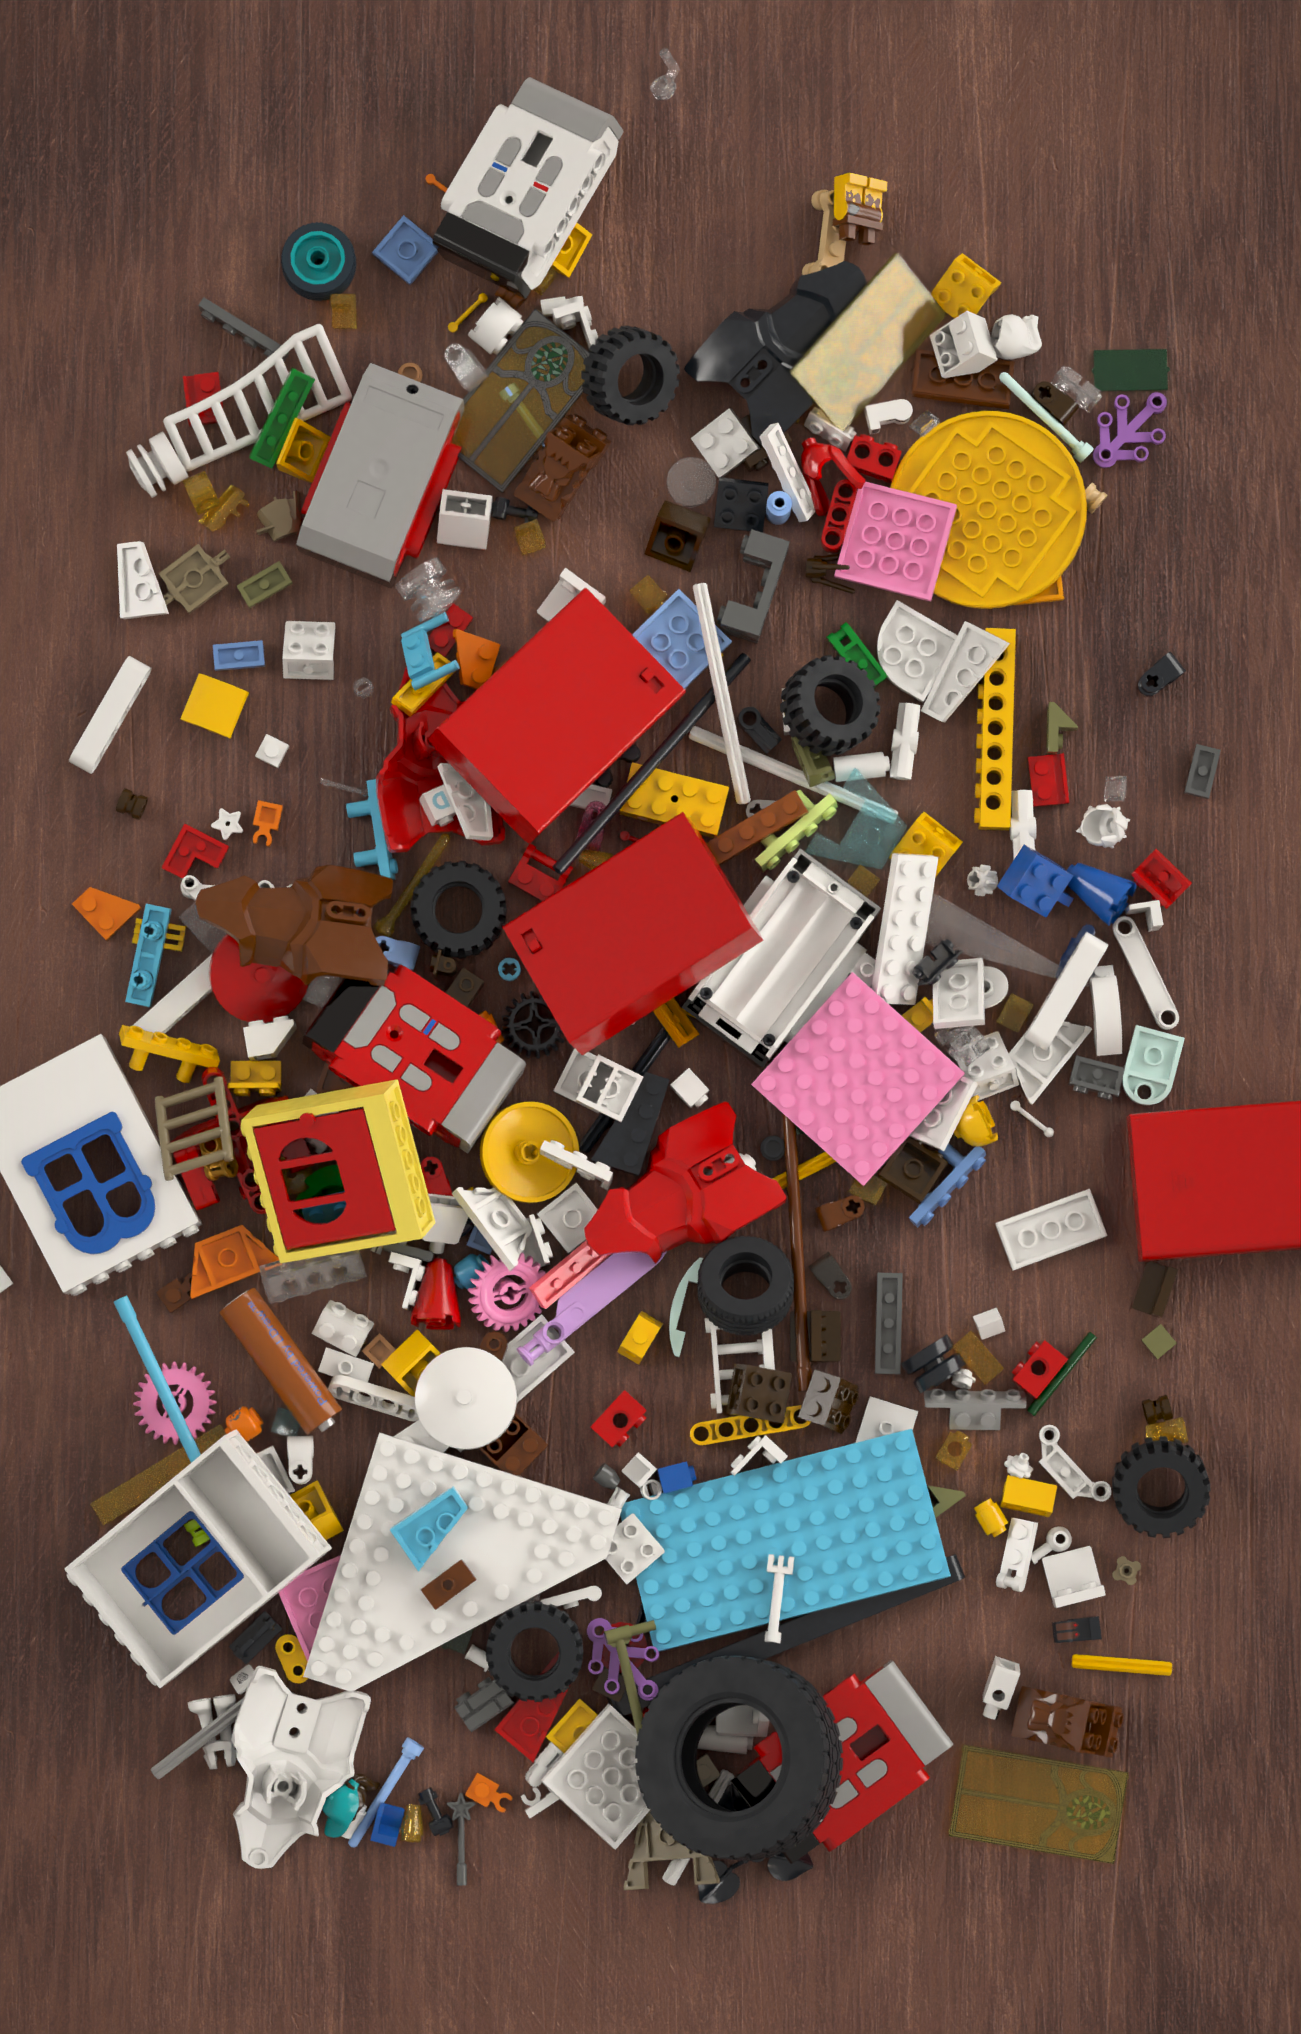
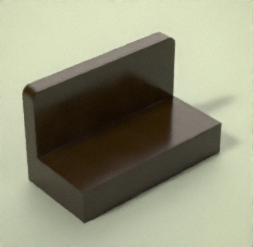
M1148 1261L1145 1265L1132 1308L1162 1318L1178 1269Z

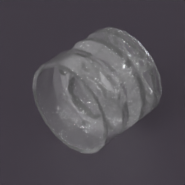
M438 557L432 558L413 569L395 586L404 601L417 599L410 609L412 612L419 611L416 615L419 622H424L440 615L462 594L459 587L450 589L455 584L453 579L440 581L447 573V570Z

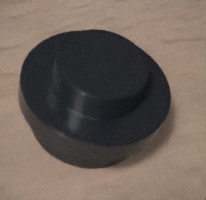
M778 1136L766 1137L761 1143V1154L767 1160H779L785 1153L784 1141Z

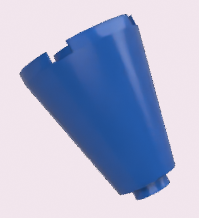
M1082 863L1072 864L1067 869L1073 875L1068 886L1108 926L1111 923L1114 924L1128 906V894L1133 897L1137 887L1136 883Z

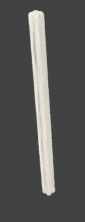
M699 583L693 585V591L737 804L749 803L751 799L709 592L706 583Z
M697 726L692 727L689 733L691 740L727 754L723 737ZM740 745L743 762L824 796L830 793L836 801L890 824H894L898 811L830 782L809 787L803 771Z

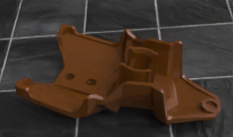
M324 865L315 867L309 877L295 880L291 887L259 888L256 881L243 875L234 880L201 889L197 895L195 910L198 918L217 927L237 941L239 944L241 967L252 963L275 967L280 966L292 975L300 978L305 985H309L316 977L324 975L368 981L373 986L385 985L388 960L373 934L371 918L373 906L384 899L391 898L393 880L391 878L341 866Z

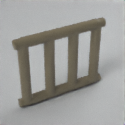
M216 1077L212 1083L166 1098L163 1096L155 1097L162 1166L166 1181L173 1180L174 1175L221 1160L226 1162L233 1160L223 1077ZM215 1092L216 1105L167 1120L166 1108ZM218 1115L219 1127L170 1143L169 1130ZM221 1137L222 1150L173 1165L171 1153Z

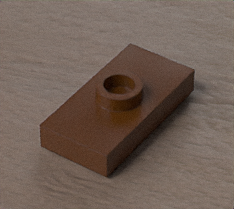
M461 1559L423 1587L421 1591L433 1608L437 1610L477 1579L463 1559Z

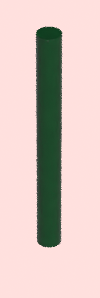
M1089 1332L1069 1356L1067 1362L1038 1398L1029 1406L1027 1411L1031 1415L1035 1416L1094 1343L1097 1339L1094 1334Z

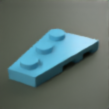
M452 1486L390 1528L391 1533L418 1572L465 1513L468 1506L455 1487Z

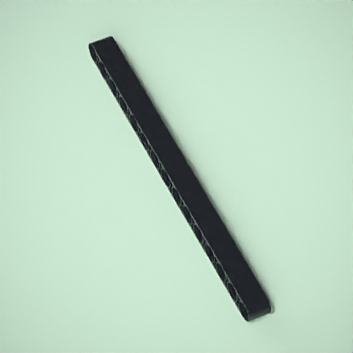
M954 1554L946 1557L951 1577L802 1615L779 1625L778 1632L781 1633L780 1644L765 1642V1633L768 1631L765 1630L646 1678V1680L655 1682L660 1691L665 1684L670 1683L669 1680L675 1675L683 1673L682 1670L707 1659L721 1656H745L764 1660L966 1577L957 1555ZM650 1685L643 1688V1692L646 1695H650L653 1691ZM625 1691L620 1702L607 1697L609 1705L622 1716L632 1713L627 1691ZM638 1694L641 1709L649 1706L652 1701H645Z

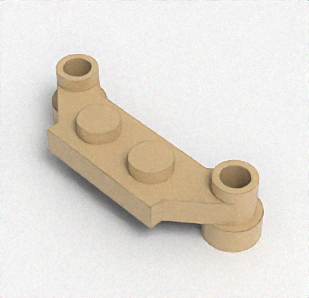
M820 190L812 195L813 207L819 211L823 210L824 214L818 260L806 264L802 270L803 275L826 269L844 261L846 241L839 240V228L832 226L833 219L835 218L834 190Z

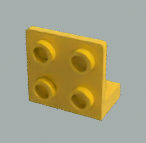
M962 253L954 259L931 292L930 297L938 307L954 319L965 311L977 315L989 296L1001 285V282Z
M923 812L892 853L939 857L936 870L937 876L963 841L927 813Z
M231 1061V1083H228V1089L234 1092L235 1096H250V1092H259L261 1096H276V1092H281L282 1061Z

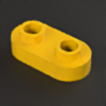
M292 1634L283 1635L276 1642L277 1655L287 1678L293 1683H303L308 1679L303 1677L308 1663L296 1636ZM286 1642L293 1645L291 1652L284 1650L283 1646ZM295 1666L302 1667L303 1673L301 1675L294 1674Z

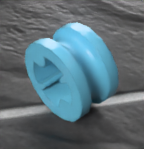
M505 958L500 962L498 971L502 979L514 981L519 977L521 968L518 961L514 958ZM506 963L508 965L514 964L517 967L514 968L516 973L513 976L510 973L505 975L502 972L505 971L503 966Z

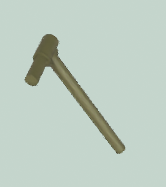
M654 1620L604 1631L607 1645L616 1647L637 1736L639 1728L642 1729L643 1726L641 1724L643 1714L626 1644L630 1642L632 1636L656 1630Z

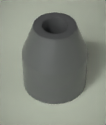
M603 1463L593 1476V1480L602 1487L612 1490L617 1487L621 1480L615 1470L606 1463Z

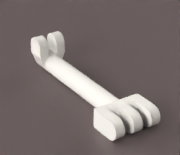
M769 1554L767 1572L775 1574L769 1627L765 1633V1642L780 1644L781 1633L778 1632L784 1576L785 1574L793 1575L794 1557L789 1556L787 1567L783 1566L784 1556L779 1555L778 1565H773L774 1555Z

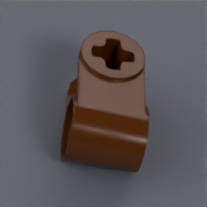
M853 1195L815 1208L823 1231L826 1232L861 1217L865 1206L860 1197ZM850 1201L861 1205V1207L857 1208L858 1213L853 1214L852 1211L846 1210L849 1207Z

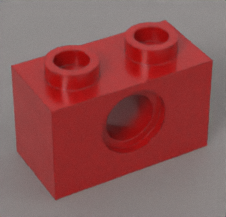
M1045 1340L1041 1344L1036 1341L1027 1352L1030 1355L1025 1363L1020 1361L1011 1372L1015 1375L1012 1381L1034 1399L1038 1398L1068 1360ZM1034 1361L1043 1363L1045 1369L1041 1375H1035L1031 1371V1365Z
M624 1390L590 1428L612 1448L615 1445L620 1448L630 1437L627 1434L630 1428L634 1426L637 1429L647 1419L643 1415L647 1410ZM618 1413L625 1414L628 1418V1423L623 1428H617L613 1424V1418Z

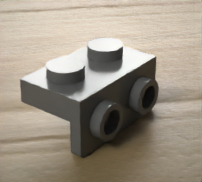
M1076 1055L1068 1085L1073 1086V1091L1088 1094L1089 1090L1098 1093V1098L1112 1101L1113 1097L1117 1098L1120 1094L1119 1090L1125 1068Z

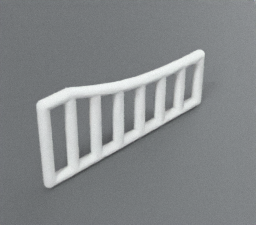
M316 324L293 334L266 360L232 385L164 418L163 423L185 471H192L256 443L262 429H258L242 389L255 382L266 410L270 414L274 401L262 375L274 365L282 384H284L289 373L282 357L293 347L305 374L315 378L311 389L318 402V405L306 410L302 406L297 416L298 419L306 421L343 405L346 401L350 402L352 400L351 391L321 324ZM314 336L318 339L341 395L327 400L302 342ZM232 395L250 433L236 440L220 402ZM210 407L227 442L226 445L213 450L198 416V413ZM189 418L204 452L203 455L192 460L175 425Z

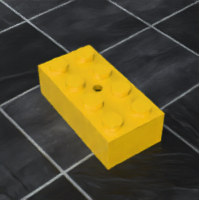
M632 762L627 782L642 766L641 764ZM656 768L622 806L620 815L663 825L681 812H684L701 835L715 838L718 835L729 787ZM677 796L678 801L672 802L671 797Z

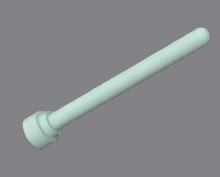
M1003 372L1000 374V381L1072 448L1073 457L1079 463L1094 450L1087 442L1084 443L1082 440L1079 442L1008 373Z

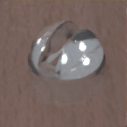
M359 678L355 681L353 689L356 696L364 699L372 695L374 687L369 679ZM367 682L369 685L359 692L357 689Z

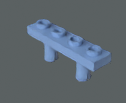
M949 1143L944 1151H938L953 1167V1171L933 1192H928L922 1203L918 1205V1208L909 1217L910 1221L917 1228L921 1224L927 1225L934 1217L932 1212L938 1206L941 1208L945 1206L952 1197L949 1194L956 1187L958 1189L963 1187L969 1179L967 1175L973 1169L977 1171L985 1163L986 1159L984 1157L986 1152L982 1147L976 1146L967 1156H962Z

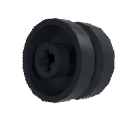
M947 1334L901 1363L908 1375H912L920 1369L924 1370V1373L915 1378L913 1382L920 1394L933 1385L936 1387L952 1377L955 1371L966 1365L960 1353H954L946 1359L942 1356L954 1346Z

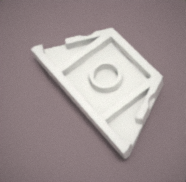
M1064 1021L1046 1051L1025 1039L1024 1034L1009 1052V1056L1016 1069L1018 1081L1031 1105L1091 1032V1027Z
M458 1187L452 1195L508 1270L511 1271L517 1266L518 1257L524 1250L526 1239L530 1236L533 1227L512 1199L502 1195L495 1188L463 1190V1187Z

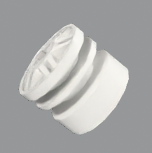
M163 431L149 439L152 451L147 452L139 444L137 448L142 455L141 457L136 458L132 449L126 452L132 472L140 486L152 498L157 495L152 486L156 482L162 491L166 490L163 478L168 477L176 485L189 477Z

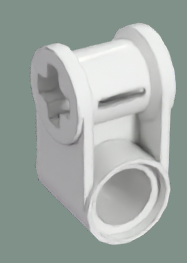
M288 1436L289 1476L296 1484H306L310 1481L313 1474V1436ZM299 1466L308 1471L307 1474L303 1475V1479H299L294 1474V1471H297Z

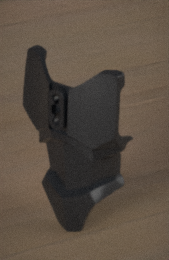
M843 261L826 269L801 275L792 284L790 294L769 310L749 308L744 312L734 311L697 350L684 367L685 372L697 382L729 383L747 401L752 435L761 445L760 436L770 424L779 423L784 434L815 403L789 371L866 286L867 281L858 266ZM860 300L841 320L847 327L848 344L855 341L854 321ZM837 326L822 341L828 349L827 359L835 355L842 346L841 331ZM822 348L815 349L805 362L806 379L813 393L814 378L822 364L824 354ZM760 361L767 362V367L763 370L758 369ZM743 379L750 380V385L746 388L741 386ZM819 387V390L821 392L824 389V387Z

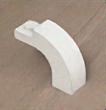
M1113 965L1096 966L1089 978L1093 1004L1097 1056L1122 1054L1120 1001Z

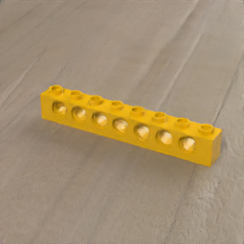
M986 628L985 631L1010 644L1003 652V659L995 661L983 676V684H978V699H982V709L977 710V724H981V734H977L976 749H981V758H976V773H980V783L975 784V798H979V808H975L974 823H979V830L1009 831L1011 821L1016 629ZM992 674H998L1002 677L1003 683L995 686L991 684L989 677ZM991 699L1000 700L1002 708L1000 710H992L989 707V701ZM992 723L998 724L1001 727V733L999 735H992L988 731V726ZM991 748H996L1000 751L1001 757L998 760H992L988 757L987 751ZM989 773H996L1000 777V783L996 785L988 783L987 775ZM991 797L996 798L999 801V808L995 810L989 809L986 805V800Z

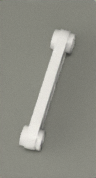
M1119 917L1113 924V933L1157 1025L1164 1030H1170L1179 1022V1015L1135 922L1130 917ZM1120 922H1127L1130 925L1131 930L1129 934L1120 933L1118 930ZM1163 1012H1169L1173 1015L1174 1022L1171 1025H1166L1162 1022L1161 1015Z

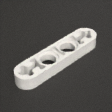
M335 1375L331 1379L328 1390L334 1398L409 1421L419 1420L414 1396L344 1375ZM359 1392L366 1393L370 1395V1397L363 1396ZM385 1399H386V1400H390V1401H392L394 1404H389V1403L385 1402L384 1400H385Z

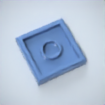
M403 215L374 249L372 255L411 285L442 249V246Z

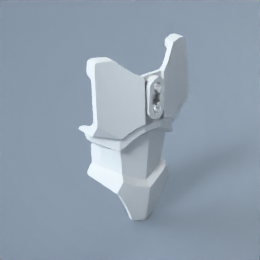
M263 1666L256 1667L237 1715L231 1739L236 1748V1758L247 1774L244 1802H241L233 1813L239 1833L242 1860L247 1864L259 1869L271 1868L300 1836L306 1833L319 1836L316 1823L326 1797L340 1788L347 1779L354 1776V1754L371 1702L368 1694L354 1690L313 1699L293 1694L284 1685L276 1670ZM304 1703L305 1708L299 1713L296 1709L297 1705ZM291 1728H298L296 1734H289Z

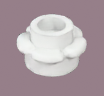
M960 1368L954 1372L951 1383L958 1388L971 1389L972 1383H975L976 1379L972 1377L971 1371Z

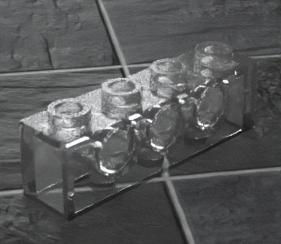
M360 1250L286 1263L275 1261L259 1266L269 1304L283 1302L289 1298L308 1295L314 1291L333 1288L339 1284L354 1282L360 1278L367 1277Z

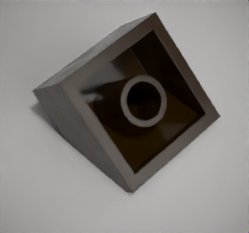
M665 500L657 515L644 554L691 572L711 518Z

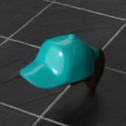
M356 1774L347 1784H343L327 1796L322 1808L325 1815H327L324 1828L325 1835L332 1838L342 1836L347 1831L350 1823L356 1819L357 1813L365 1805L366 1791L377 1790L380 1787V1783L373 1782L363 1774Z

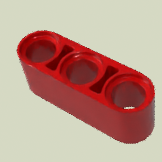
M848 479L840 480L835 486L822 532L821 545L828 553H836L841 550L855 502L857 488ZM841 488H849L852 491V495L848 498L841 497L839 495ZM836 511H841L846 515V518L841 522H837L832 518V514ZM829 535H836L839 538V543L834 546L829 545L825 539Z

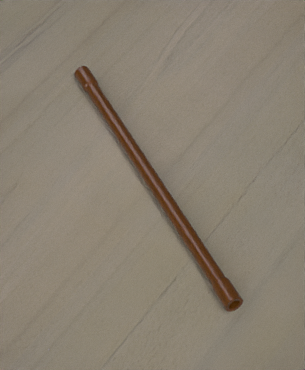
M783 1114L791 1264L794 1274L793 1298L798 1365L797 1387L798 1391L801 1392L808 1390L812 1378V1369L809 1354L796 1125Z

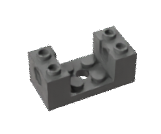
M751 530L750 536H744L740 554L744 555L743 562L765 569L761 580V586L764 587L763 592H757L753 608L728 600L727 606H721L717 624H720V630L723 633L758 644L788 553L790 541L755 530Z

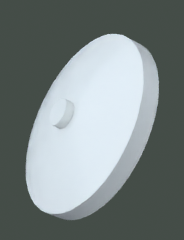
M462 1347L440 1354L426 1366L417 1383L415 1405L423 1427L437 1441L456 1449H476L492 1443L509 1427L516 1411L517 1391L512 1375L498 1358L481 1349Z

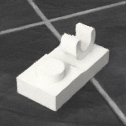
M537 1787L533 1788L536 1794L534 1800H528L525 1794L521 1796L522 1801L526 1805H530V1807L525 1809L529 1818L559 1800V1798L548 1788L550 1792L540 1799L541 1793Z

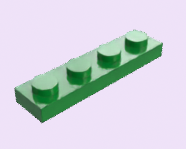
M293 367L291 368L249 455L250 459L271 469L273 468L293 421L297 418L315 381L314 377Z

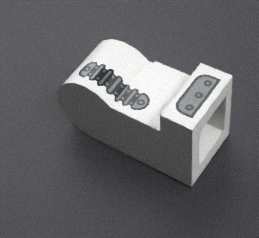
M898 399L865 406L864 412L869 435L879 433L881 425L907 423L913 412L911 403L905 399Z

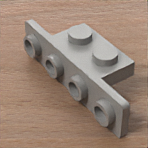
M933 1389L931 1391H924L925 1407L950 1408V1430H1000L1001 1408H1026L1025 1392L1015 1389L1008 1391H993L991 1389H984L982 1391H969L966 1389H958L956 1391Z

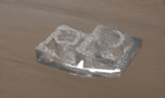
M328 975L316 977L309 984L303 1000L326 1010L340 977Z

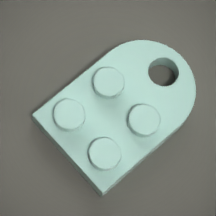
M1139 1025L1135 1026L1122 1078L1124 1092L1133 1102L1148 1106L1157 1104L1167 1097L1173 1085L1185 1038ZM1146 1085L1150 1088L1151 1096L1148 1099H1141L1138 1096L1137 1089L1139 1086Z

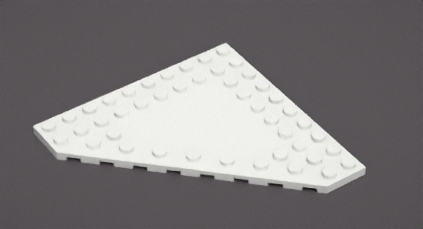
M379 1433L303 1677L347 1691H354L607 1558L622 1509ZM454 1486L468 1506V1509L418 1572L391 1533L390 1528ZM463 1559L477 1580L435 1610L421 1589Z

